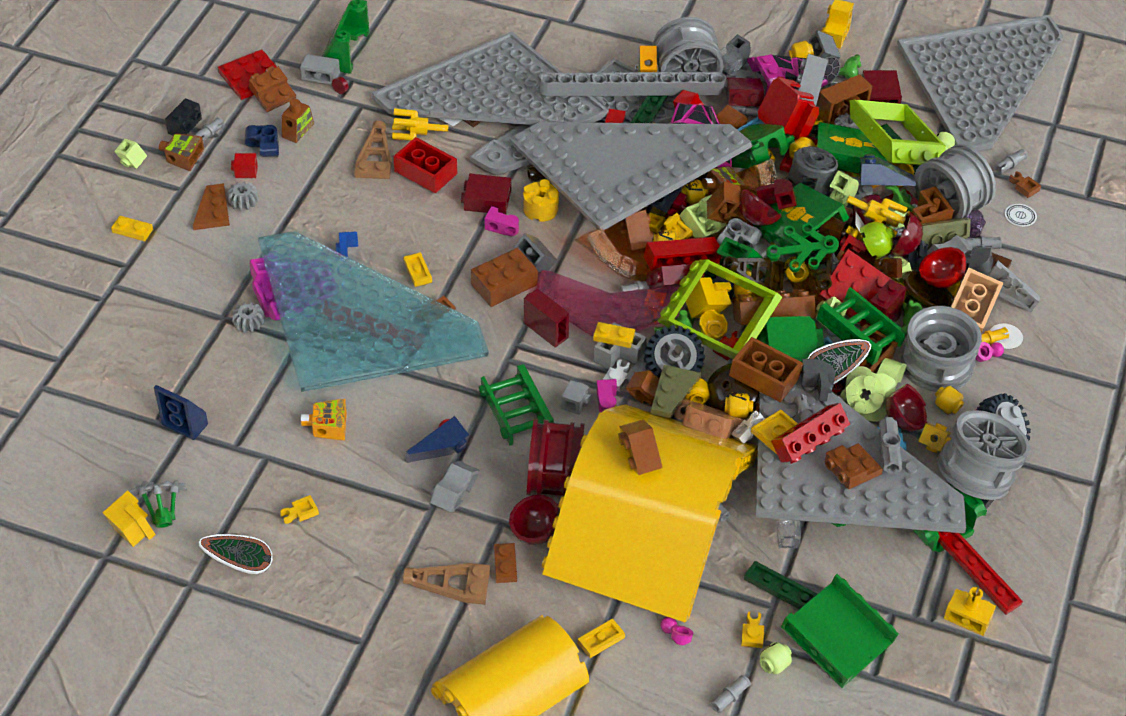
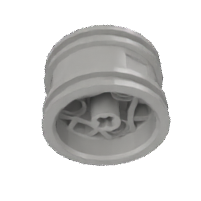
M957 144L941 153L940 157L932 158L920 165L915 172V190L918 198L920 191L936 186L954 210L952 219L966 218L971 211L979 210L989 204L995 196L996 182L990 165L977 150L968 145Z

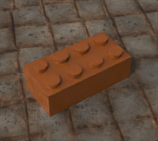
M795 288L793 292H786V290L775 291L782 296V299L770 317L810 316L811 318H816L815 295L809 293V291L804 290V288ZM748 293L738 294V297L732 298L734 320L740 325H748L764 298L757 294L749 296Z

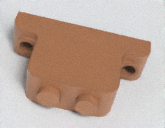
M685 398L674 414L675 418L683 420L682 425L724 439L733 437L731 433L743 420H748L730 416L725 411ZM683 407H686L685 414L681 411Z

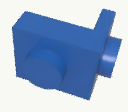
M356 231L339 233L336 253L340 254L341 261H348V247H358Z

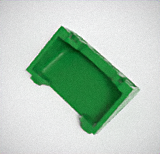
M366 0L350 1L335 26L322 57L339 59L340 72L351 74L353 70L350 56V41H357L358 36L363 34L367 37L370 32Z

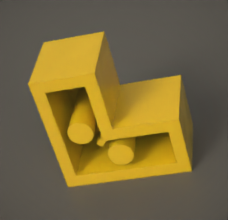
M834 0L832 5L829 4L827 10L829 17H827L825 27L821 30V32L833 36L836 47L840 49L850 30L854 3L843 0Z

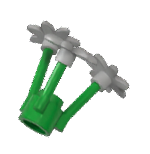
M177 480L173 483L165 481V483L155 485L154 482L148 483V481H144L141 485L135 484V488L129 490V492L134 497L138 494L140 497H143L153 524H156L157 528L171 526L173 524L172 521L176 520V494L179 493V490L187 491V484L179 483ZM161 488H166V492L170 491V511L166 507L163 508L160 495L162 493ZM153 490V494L156 495L158 504L156 513L147 497V491Z

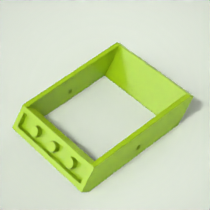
M850 100V118L889 163L922 165L932 158L940 157L941 153L946 150V145L907 104ZM876 120L901 122L917 141L892 139Z
M708 259L695 261L691 264L688 275L680 281L679 289L671 295V301L668 306L661 311V317L658 322L667 327L675 325V328H678V326H682L684 330L688 328L691 330V334L695 333L697 335V340L700 339L703 345L734 359L751 337L757 339L782 299V296ZM705 270L764 298L734 348L675 320V317Z

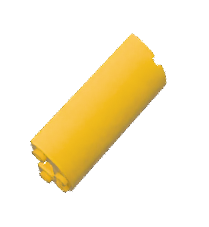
M540 615L434 682L431 692L444 705L452 703L456 707L458 716H538L589 683V675L585 662L579 661V655L577 654L579 650L567 632L551 617Z

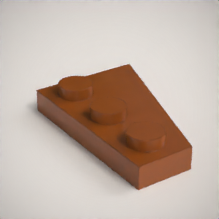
M224 183L207 185L193 223V229L200 230L230 226Z

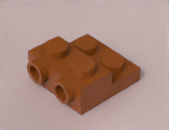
M271 66L265 70V73L261 75L256 73L249 80L250 90L266 112L278 108L292 99H296L295 92L287 83L288 78L279 66L276 68Z
M859 443L849 448L841 445L826 452L824 461L826 468L831 470L837 476L839 482L843 483L848 489L871 480L883 472V468Z

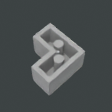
M635 332L631 348L598 342L594 347V362L608 369L612 368L620 357L636 364L644 353L647 337Z

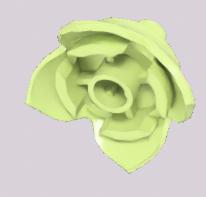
M857 366L848 374L846 387L840 397L868 421L878 422L883 420L887 414L886 398L895 391L896 381L887 374H875L867 367ZM864 389L871 392L868 400H866V397H862Z

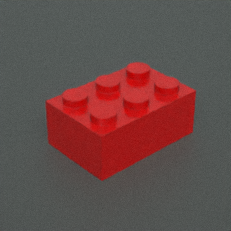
M417 137L412 139L393 156L394 172L435 194L458 174L457 158Z

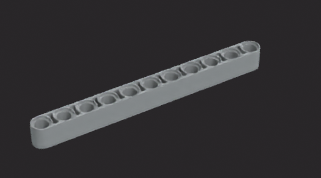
M720 72L544 73L540 78L539 91L544 96L679 95L682 90L695 92L698 95H720L724 91L726 77Z

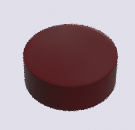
M341 76L333 79L332 86L338 94L348 91L349 85L346 79Z

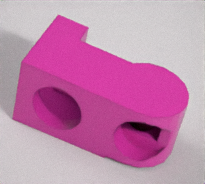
M491 206L485 217V230L502 235L515 236L519 233V219L515 215L499 213L498 208Z
M616 379L597 380L599 412L602 413L608 408L616 407L617 400L614 396L617 394Z

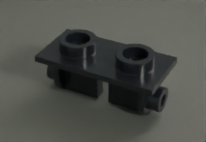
M923 240L908 255L911 270L919 273L920 263L927 256L928 244H925Z

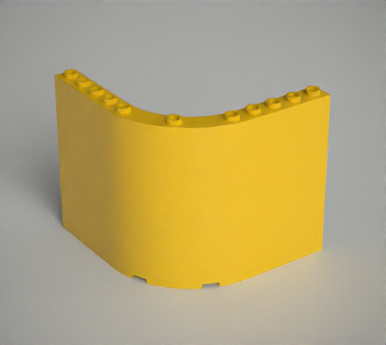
M626 404L608 408L602 413L599 412L588 435L583 436L581 441L582 448L571 476L566 478L564 488H566L565 496L561 497L558 506L561 510L553 523L555 531L553 536H550L547 544L549 552L544 557L541 565L544 568L542 575L682 622H687L691 615L713 536L721 515V510H718L719 505L726 501L732 487V480H735L742 471L754 465L758 446L748 442L743 444L731 437L724 439L686 427L680 421L653 415L651 412ZM644 419L653 428L663 468L638 475L629 467L628 458L630 453L629 450L625 449L624 445L620 444L618 433H621L619 426Z

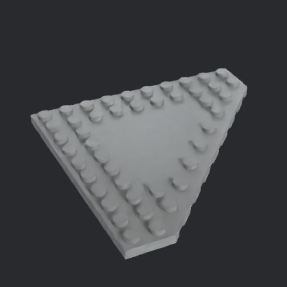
M1044 15L898 39L897 45L945 130L955 138V145L964 144L977 151L992 149L1062 41L1063 34L1052 17Z
M513 32L495 38L371 93L372 99L392 115H394V108L416 110L419 117L534 125L538 122L594 123L605 118L609 112L606 107L592 96L542 95L539 91L541 75L544 73L562 72Z
M538 122L509 138L510 143L600 232L752 147L751 141L731 124Z
M801 377L781 403L760 392L759 413L765 419L781 409L797 423L802 422L798 418V408L794 398L800 395L801 400H803L802 394L807 396V401L813 410V414L827 405L841 403L850 425L844 428L845 431L842 434L831 436L829 442L817 445L815 451L801 455V460L792 464L790 462L781 463L778 455L758 439L755 517L965 533L964 496L901 446L902 470L896 474H888L883 469L881 475L851 489H848L843 483L839 482L837 476L825 466L826 452L841 445L849 448L859 443L882 468L883 459L880 453V430L833 392L828 393L827 401H819L817 387H802Z

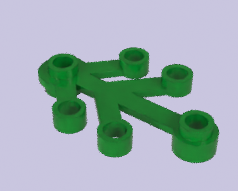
M810 223L803 225L802 233L806 236H811L818 242L811 243L797 234L793 226H786L784 228V236L791 238L800 245L785 247L770 245L766 249V257L770 261H777L781 255L801 253L797 259L790 262L789 266L792 272H798L811 252L820 250L815 257H811L808 261V267L816 270L826 254H832L837 251L839 242L834 236L828 235L824 237L815 231ZM808 227L811 231H805V228ZM791 230L793 233L787 234L786 231ZM832 242L833 245L828 246L826 243ZM771 250H776L777 252H776V253H771L770 251H771ZM815 261L817 265H811V262ZM797 264L798 267L793 268L792 265Z

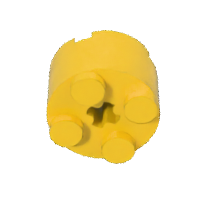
M547 179L526 185L523 192V211L526 217L531 220L533 218L539 219V222L555 218L559 210V191Z

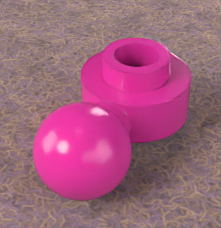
M981 342L975 359L979 362H984L991 359L992 356L1000 357L1004 353V347L999 342H994L991 345Z
M665 617L662 619L660 624L662 631L671 634V638L676 644L686 645L691 643L693 637L691 629L685 626H677V621L673 618Z

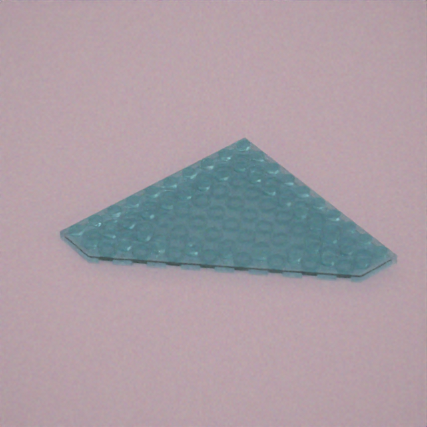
M296 231L258 237V243L301 392L488 356L489 351L478 321Z

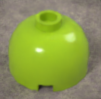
M871 222L860 227V232L865 234V238H862L872 257L876 255L875 259L877 260L891 251L893 247L892 238L895 237L891 227L887 228L881 222Z

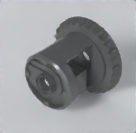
M803 147L795 152L789 175L781 179L789 180L793 188L797 184L802 183L830 197L832 193L830 191V184L837 171L838 162L831 153L824 149Z

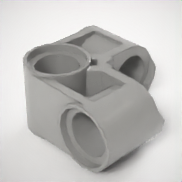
M733 218L729 221L724 231L721 232L717 242L721 245L724 238L727 237L754 249L762 237V233L759 229L743 222L741 219Z

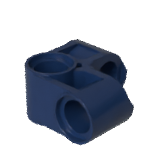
M249 125L246 127L244 143L247 146L260 147V155L262 157L279 156L278 133L274 125Z

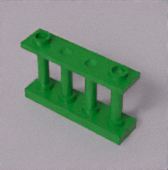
M851 287L848 288L843 303L835 308H832L827 303L822 304L816 317L819 322L842 341L850 339L868 341L871 344V349L865 360L871 365L878 361L882 348L892 341L897 342V346L901 347L907 332ZM850 307L857 314L847 320L840 313ZM862 319L871 324V326L863 331L854 326V324ZM877 330L886 335V337L876 343L868 337Z
M524 364L517 366L515 377L489 385L485 376L481 377L479 392L482 397L486 398L500 426L501 436L507 440L509 446L513 445V434L532 429L533 420L510 427L508 419L532 412L536 414L538 423H544V420L554 423L551 413ZM516 384L522 387V391L497 399L493 394L494 391ZM523 398L525 400L528 399L530 402L527 406L504 413L500 408L501 405Z

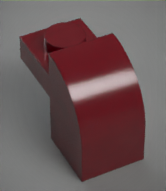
M775 179L774 184L756 187L758 197L768 205L777 203L779 210L797 206L793 185L789 180Z

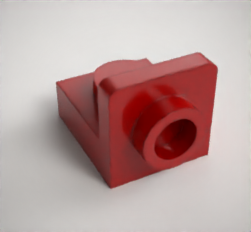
M850 234L848 237L843 236L839 243L840 250L842 251L845 250L848 243L851 244L850 248L858 253L861 250L865 252L867 249L862 241Z

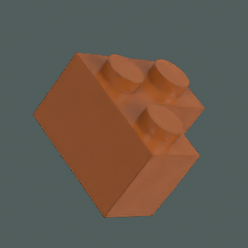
M724 181L707 200V219L728 224L733 218H738L745 222L746 219L740 212L739 207L741 204L740 186Z
M934 186L920 191L917 207L913 208L912 213L923 224L952 220L954 210L938 188Z
M646 210L635 212L618 222L620 234H625L628 251L646 248L647 242H653L654 235L652 231L650 232L649 228L651 220L649 214H646Z
M644 419L619 426L621 433H618L619 441L626 450H629L628 464L631 470L641 475L663 468L653 428Z

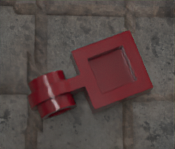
M679 194L665 219L673 216L675 213L680 215L688 206L686 194Z

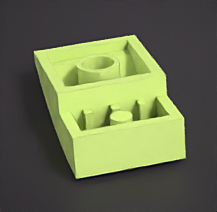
M712 195L702 198L699 203L686 207L680 214L685 225L693 231L694 238L716 237L727 226V224L707 219V200Z

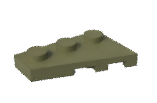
M966 217L923 223L922 240L925 241V244H928L929 250L933 244L945 243L956 235L966 239L970 237L971 219Z
M663 365L651 414L670 418L680 406L684 397L690 393L694 384L700 380L702 373Z

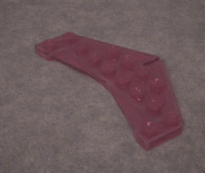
M545 270L541 271L537 288L569 312L570 323L592 337L598 322L613 324L614 322L623 327L635 329V331L661 324L658 322L661 317V311L670 303L671 295L679 289V287L609 293Z

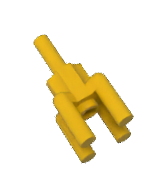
M394 108V115L408 116L411 119L394 118L392 130L410 131V134L392 132V139L411 141L417 134L427 135L428 130L448 132V125L428 123V118L418 117L416 110Z
M849 195L846 200L847 203L865 210L864 216L874 220V222L882 223V221H885L896 228L899 223L903 224L906 217L888 210V207L903 214L906 213L908 208L890 199L885 198L882 203L874 200L865 203ZM892 229L896 237L898 231Z

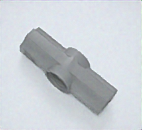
M885 417V419L879 422L880 453L883 459V469L888 474H896L902 470L901 438L898 434L897 421L893 417Z

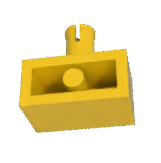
M977 587L971 588L969 593L956 589L947 606L944 619L984 636L993 617L996 605L981 599L983 591L980 588L978 593H976Z

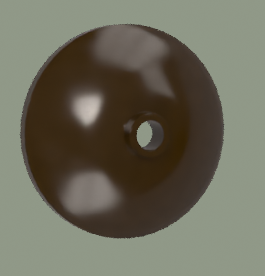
M908 271L905 273L903 285L907 287L906 291L915 303L918 302L922 308L932 306L951 307L952 299L944 288L941 289L929 285L923 280L919 272Z
M730 363L718 368L709 377L707 384L710 396L706 405L725 411L726 397H729L731 393H747L754 406L760 392L729 376L732 365Z

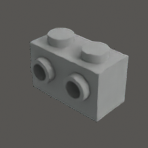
M306 54L300 67L302 80L332 85L333 79L337 78L340 73L339 59Z

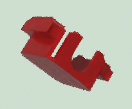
M778 76L776 79H773L758 109V118L765 124L783 125L785 134L794 135L797 139L807 137L819 115V107L815 106L814 101L803 100L800 97L813 100L814 96L811 93L801 92L792 88L791 86L801 87L794 80Z

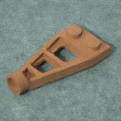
M375 121L372 124V131L356 160L355 178L390 179L392 165L385 134L386 124L383 121ZM372 142L382 143V148L371 147ZM369 155L382 156V161L366 160Z
M466 563L418 569L405 567L403 584H410L414 587L464 603L485 605L490 565ZM430 575H443V585L439 586L428 583V577ZM455 575H465L467 577L466 588L459 590L449 586V578Z

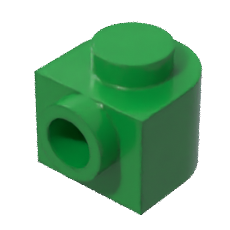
M762 141L751 143L752 147L749 148L750 153L748 155L752 163L755 162L758 165L770 159Z

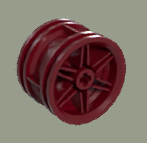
M538 419L533 420L526 495L531 496V492H537V495L565 496L566 488H564L566 478L571 476L582 448L581 441L584 436L585 423H581L580 427H575V422H570L569 425L549 423L548 420H544V423H538Z

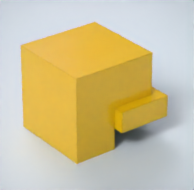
M711 277L700 278L686 300L691 318H700L705 311L715 310L720 314L729 307L731 301L728 292L732 289L730 282H715L713 284Z
M127 490L102 513L113 529L134 547L145 536L150 540L156 534L145 519L148 514L137 504L139 502L138 499Z

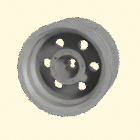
M697 17L678 18L665 24L655 35L653 46H657L659 72L722 73L724 67L723 58L719 50L715 31L707 21Z
M932 306L917 312L908 324L906 343L901 355V363L907 365L904 372L906 377L920 388L937 392L942 386L945 388L951 385L957 390L965 386L973 374L975 358L981 345L982 334L975 320L961 310L946 306Z
M979 410L962 413L952 429V440L944 445L938 457V468L944 478L963 493L986 500L1000 499L1010 491L1015 481V471L1020 469L1030 453L1029 441L1016 425L999 415Z

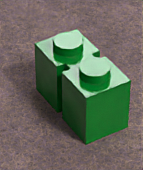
M727 237L724 238L716 252L723 259L727 256L734 258H763L753 248ZM747 264L746 270L751 272L752 265Z

